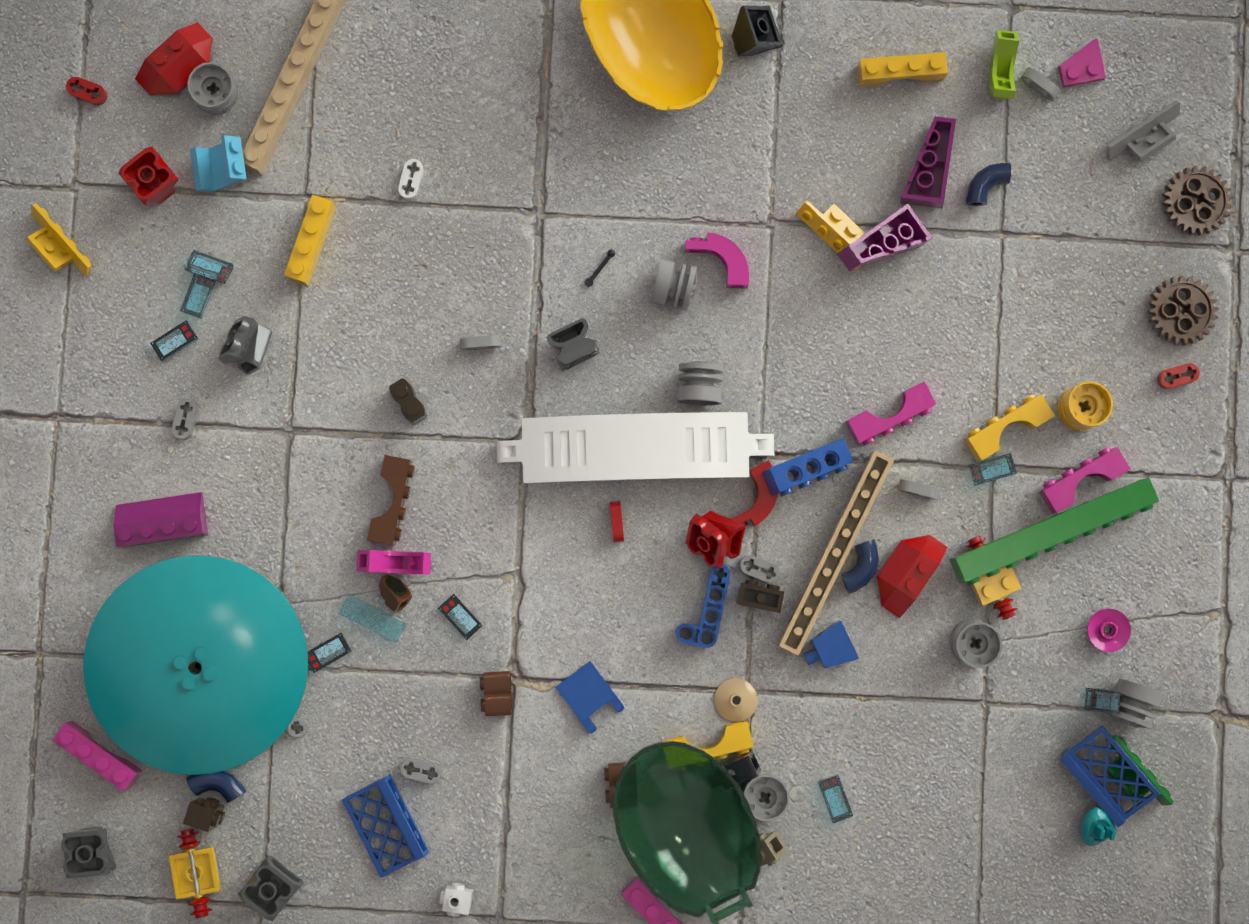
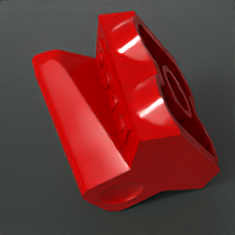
M152 146L143 149L119 170V175L144 206L153 202L163 203L175 193L174 185L179 180Z
M709 511L703 516L696 513L689 521L686 544L693 554L703 556L708 566L722 568L725 556L730 559L739 556L745 526L713 511Z

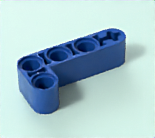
M715 566L711 569L699 626L685 623L679 625L675 635L680 642L704 648H710L716 643L730 579V570L727 566H722V571L726 573V576L720 579V584L724 583V588L711 586L712 581L717 583L718 577L714 575V572L719 571L720 568ZM713 589H718L721 592V599L717 602L710 599V592ZM710 610L715 611L717 614V619L713 623H709L705 619V614ZM683 627H688L691 630V637L685 640L680 637L679 632ZM710 632L713 639L709 644L702 643V633Z

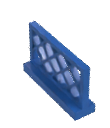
M1103 725L1072 748H1067L1061 753L1060 760L1117 827L1123 825L1127 818L1160 795L1158 789ZM1102 733L1108 740L1107 747L1094 745V738ZM1080 748L1090 749V759H1080L1075 752ZM1093 749L1106 751L1105 762L1092 760ZM1109 751L1118 752L1122 756L1121 764L1108 762ZM1091 765L1105 766L1104 777L1094 775L1091 772ZM1107 767L1121 768L1120 779L1106 777ZM1123 769L1134 770L1137 773L1136 781L1122 779ZM1106 781L1119 783L1118 793L1108 792L1105 788ZM1122 783L1135 785L1134 795L1121 794ZM1138 785L1147 786L1153 793L1147 797L1137 796ZM1120 798L1134 800L1133 807L1125 812L1120 806Z
M390 774L341 799L381 878L415 860L423 858L429 853ZM376 786L381 793L379 801L368 798L370 790ZM353 798L364 800L361 811L353 809L349 800ZM367 802L378 805L375 816L364 813ZM381 807L389 809L391 813L389 821L378 817ZM362 817L373 820L371 830L362 827ZM377 822L388 825L385 836L374 832ZM391 826L399 829L401 833L399 841L388 837ZM372 836L383 839L380 850L372 847ZM387 841L397 844L395 855L384 852ZM401 846L409 849L412 855L411 858L406 860L398 857ZM382 856L393 859L391 868L385 871L380 863Z

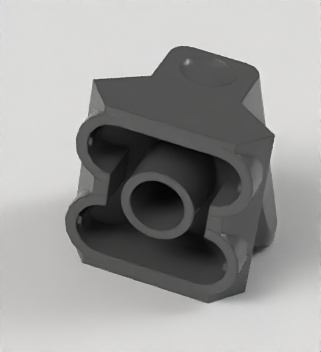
M247 316L239 318L230 328L227 340L220 351L219 360L224 364L237 362L239 369L247 375L259 370L272 331L258 325L254 318Z
M584 318L562 327L547 336L549 345L560 350L557 362L562 371L568 370L600 353L596 340L585 338L589 326Z
M92 827L62 833L63 840L61 846L65 859L63 869L66 873V878L104 875L110 873V870L116 869V863L107 841V829Z
M269 856L259 866L238 895L242 901L261 916L273 922L294 893L302 886L303 880L274 857Z

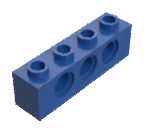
M844 438L771 467L762 473L772 496L780 493L782 497L793 492L792 487L798 485L799 489L811 485L810 480L814 478L820 481L830 477L828 472L835 470L837 474L847 470V464L854 461ZM825 457L830 460V466L825 463ZM806 464L810 465L811 473L807 471ZM788 472L792 473L793 481L788 478Z

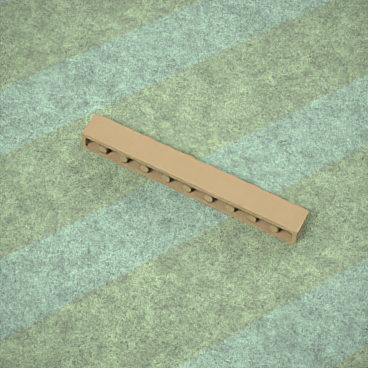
M346 0L314 1L243 150L245 168L263 176Z
M875 450L871 452L777 646L799 656L894 459Z

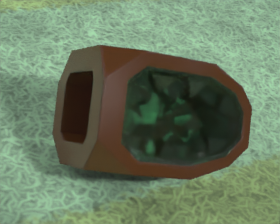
M385 575L380 579V595L385 600V605L394 613L403 610L412 598L409 588L401 580L391 575Z

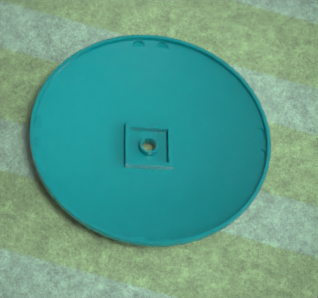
M203 555L181 556L155 563L140 570L123 582L107 598L98 611L87 637L83 661L84 683L90 706L99 724L106 734L127 754L144 764L166 772L186 775L211 774L229 770L252 760L269 748L283 734L293 720L305 692L308 675V650L301 623L293 607L280 590L267 578L255 570L229 559ZM194 661L199 662L202 666L201 672L197 674L189 670L190 663Z

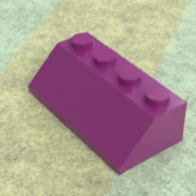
M203 492L116 505L113 523L116 547L124 548L208 535Z

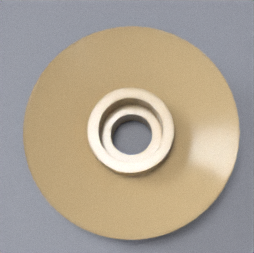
M731 678L721 683L714 696V704L718 713L723 718L733 722L749 718L754 713L758 702L754 687L746 680L740 678ZM733 697H740V703L733 704Z

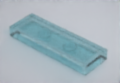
M348 594L339 612L340 615L395 643L398 642L407 623Z

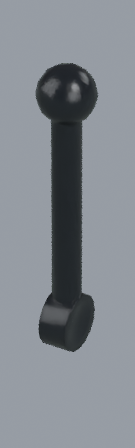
M608 250L603 262L593 275L585 280L586 286H593V280L609 259L615 256L614 250Z

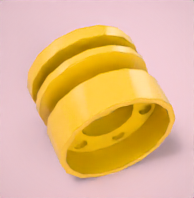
M1093 381L1082 382L1068 389L1061 395L1057 405L1058 416L1062 423L1069 429L1076 431L1088 430L1102 424L1109 418L1113 409L1112 396L1108 389L1100 383Z

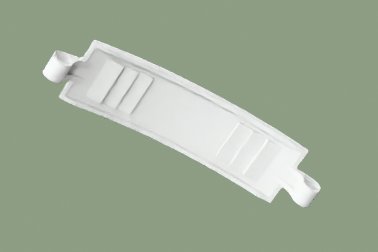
M747 412L645 413L522 418L521 440L496 442L497 463H523V483L749 478L750 456H775L774 434H750L748 432Z

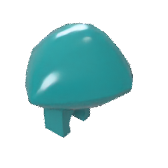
M1098 807L1089 809L1080 822V834L1083 843L1087 846H1094L1108 838L1113 841L1115 840L1117 828L1109 816Z

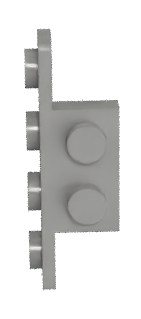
M1176 100L1171 104L1165 105L1153 116H1148L1144 122L1130 128L1121 137L1113 139L1107 145V157L1112 160L1125 150H1128L1141 163L1176 140V134L1165 124L1179 116L1180 103Z

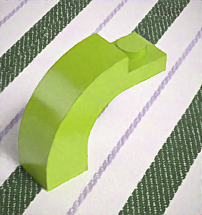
M996 30L988 86L989 95H993V97L1001 100L1014 99L1015 97L1014 65L1019 45L1018 32Z

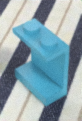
M223 135L221 136L222 143L209 149L199 147L190 149L196 191L213 193L247 179L240 137Z

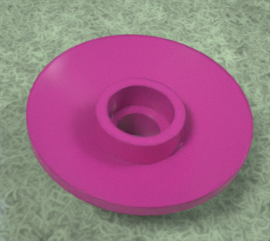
M1116 609L1099 610L1093 614L1088 622V638L1101 651H1118L1130 639V622L1122 612ZM1108 626L1110 628L1109 634L1104 633V627Z

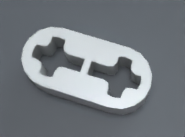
M417 159L408 160L404 165L398 190L402 198L406 200L415 199L419 193L424 168ZM416 164L419 172L415 171L413 178H411L409 167L412 168ZM410 181L412 182L411 187L414 191L409 192V195H406L405 190H403V188H407Z

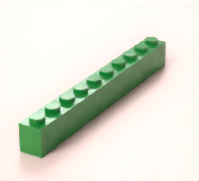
M1144 478L949 560L959 584L967 582V585L979 582V577L986 574L987 577L1000 573L999 568L1006 566L1009 569L1019 565L1018 560L1025 558L1028 561L1038 557L1037 552L1045 550V553L1058 548L1056 544L1064 542L1065 545L1077 540L1076 536L1082 533L1085 537L1095 533V528L1102 526L1104 529L1114 525V520L1121 518L1122 521L1134 516L1133 512L1140 510L1141 513L1153 508L1152 504L1159 502L1150 478Z

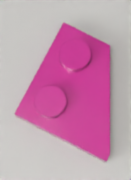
M1098 38L1092 40L1058 67L1063 88L1101 81L1106 78Z

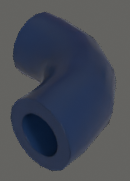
M992 164L978 171L969 183L966 205H987L988 193L992 187L998 184L1010 183L1011 164Z
M875 539L854 546L857 553L856 565L850 571L841 574L848 594L854 593L868 585L876 574L879 556Z
M225 771L190 775L186 778L189 788L196 796L207 791H217L229 803L247 792L234 775Z

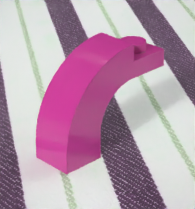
M707 233L706 241H703V238L691 237L690 240H686L685 253L712 254L723 262L727 274L726 288H748L749 268L747 260L734 242L715 233Z
M357 550L356 572L430 575L431 553Z

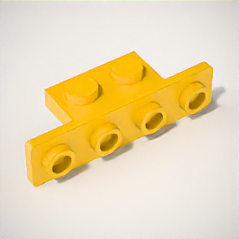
M806 201L796 212V215L837 253L865 233L835 204L822 214L809 201Z
M34 203L31 207V216L42 228L28 236L27 242L54 272L73 262L85 277L90 275L91 262L87 256L82 255L77 250L76 244L71 239L68 240L63 234L62 228L57 223L54 224L49 218L47 211L42 207L40 208L37 203Z

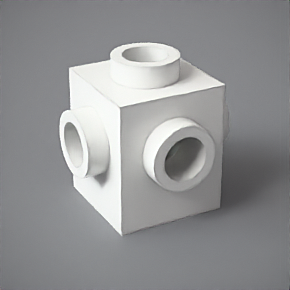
M460 883L448 885L445 891H441L439 904L443 905L442 911L447 912V915L453 917H460V914L469 915L474 889L464 888L465 885Z

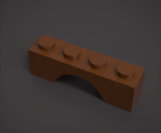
M384 455L380 476L390 484L393 490V502L385 514L371 519L367 540L395 545L396 541H400L402 529H399L400 520L404 521L406 508L403 505L405 499L409 498L411 489L408 486L409 478H413L415 466L412 465L413 461Z

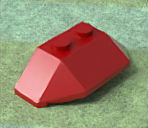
M198 22L178 29L145 58L135 80L149 95L179 94L188 86L189 75L194 68L202 63L210 62L213 38Z
M931 535L900 540L877 574L881 606L900 618L917 599L939 566L948 547Z

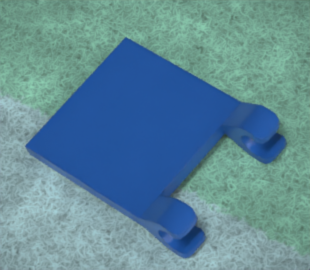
M591 661L556 686L559 693L589 733L597 730L589 716L607 702H610L617 712H621L625 708Z

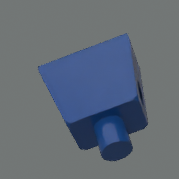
M840 620L813 637L810 641L814 649L803 653L808 666L820 660L823 668L859 659Z

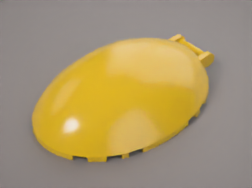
M580 0L584 27L599 62L612 80L629 96L654 109L676 111L695 106L713 90L722 69L723 40L721 41L720 26L709 0Z

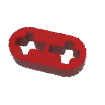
M71 77L66 82V90L77 99L98 106L104 104L107 100V92L96 83L80 77ZM79 83V85L84 89V91H81L79 89L75 91L72 87L73 85L77 86ZM99 90L101 96L94 98L89 92L97 93Z
M1192 363L1176 366L1160 372L1157 382L1164 389L1189 384L1199 378L1200 370ZM1187 368L1189 371H1193V375L1190 377H1181V373L1186 372ZM1166 373L1168 376H1176V379L1170 381V385L1169 382H1164L1163 378L1166 377Z
M620 501L610 502L613 543L624 542Z

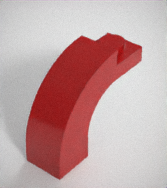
M769 460L749 470L757 490L756 500L749 510L731 520L747 526V520L750 519L754 527L761 523L772 511L778 494L772 496L762 473L772 467Z

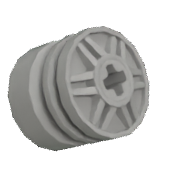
M209 62L195 67L190 73L187 82L188 92L199 108L213 115L224 114L231 110L237 101L238 89L226 68L220 64ZM214 87H217L219 91L212 95L210 91H214Z
M661 258L651 303L665 306L668 298L672 297L673 308H677L678 300L681 299L684 300L682 310L687 311L689 304L693 300L697 284V266L692 265L690 275L685 274L687 264L683 263L680 272H675V261Z
M705 361L679 364V371L686 374L678 375V379L688 382V384L678 386L677 402L692 405L722 404V389L713 386V383L723 382V377L714 374H722L724 366Z
M967 619L954 627L950 636V646L953 654L965 664L974 668H985L992 665L999 658L1002 651V639L999 632L993 626L979 619ZM971 638L978 639L976 640L977 645L975 647L970 645L972 643Z
M1119 679L1115 691H1120V696L1123 697V700L1120 701L1119 714L1107 712V714L1124 724L1152 730L1154 724L1145 721V717L1156 719L1157 716L1149 712L1148 708H1160L1164 694L1137 683Z
M759 774L744 784L741 792V802L745 811L751 817L761 821H773L780 818L786 812L789 805V791L780 778L768 774ZM761 792L769 793L770 796L767 797V803L759 801Z

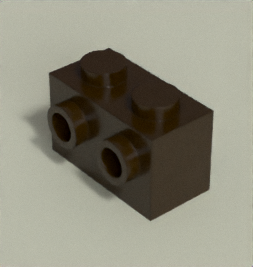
M752 580L740 583L736 604L781 613L785 592L779 591L780 586L767 584L766 588L758 586L759 582Z
M207 797V799L198 798L191 801L183 824L209 832L218 827V824H222L225 817V812H223L225 805L219 804L220 801L211 797Z

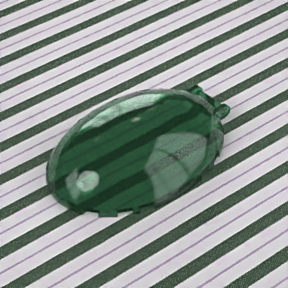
M657 742L640 749L632 755L623 766L616 781L613 794V817L622 850L640 880L646 884L655 897L660 898L668 907L681 914L684 913L697 918L707 912L712 924H719L720 920L745 907L750 908L754 906L747 891L755 888L761 870V841L749 803L729 771L702 749L682 742ZM739 895L743 897V899L716 913L712 910Z

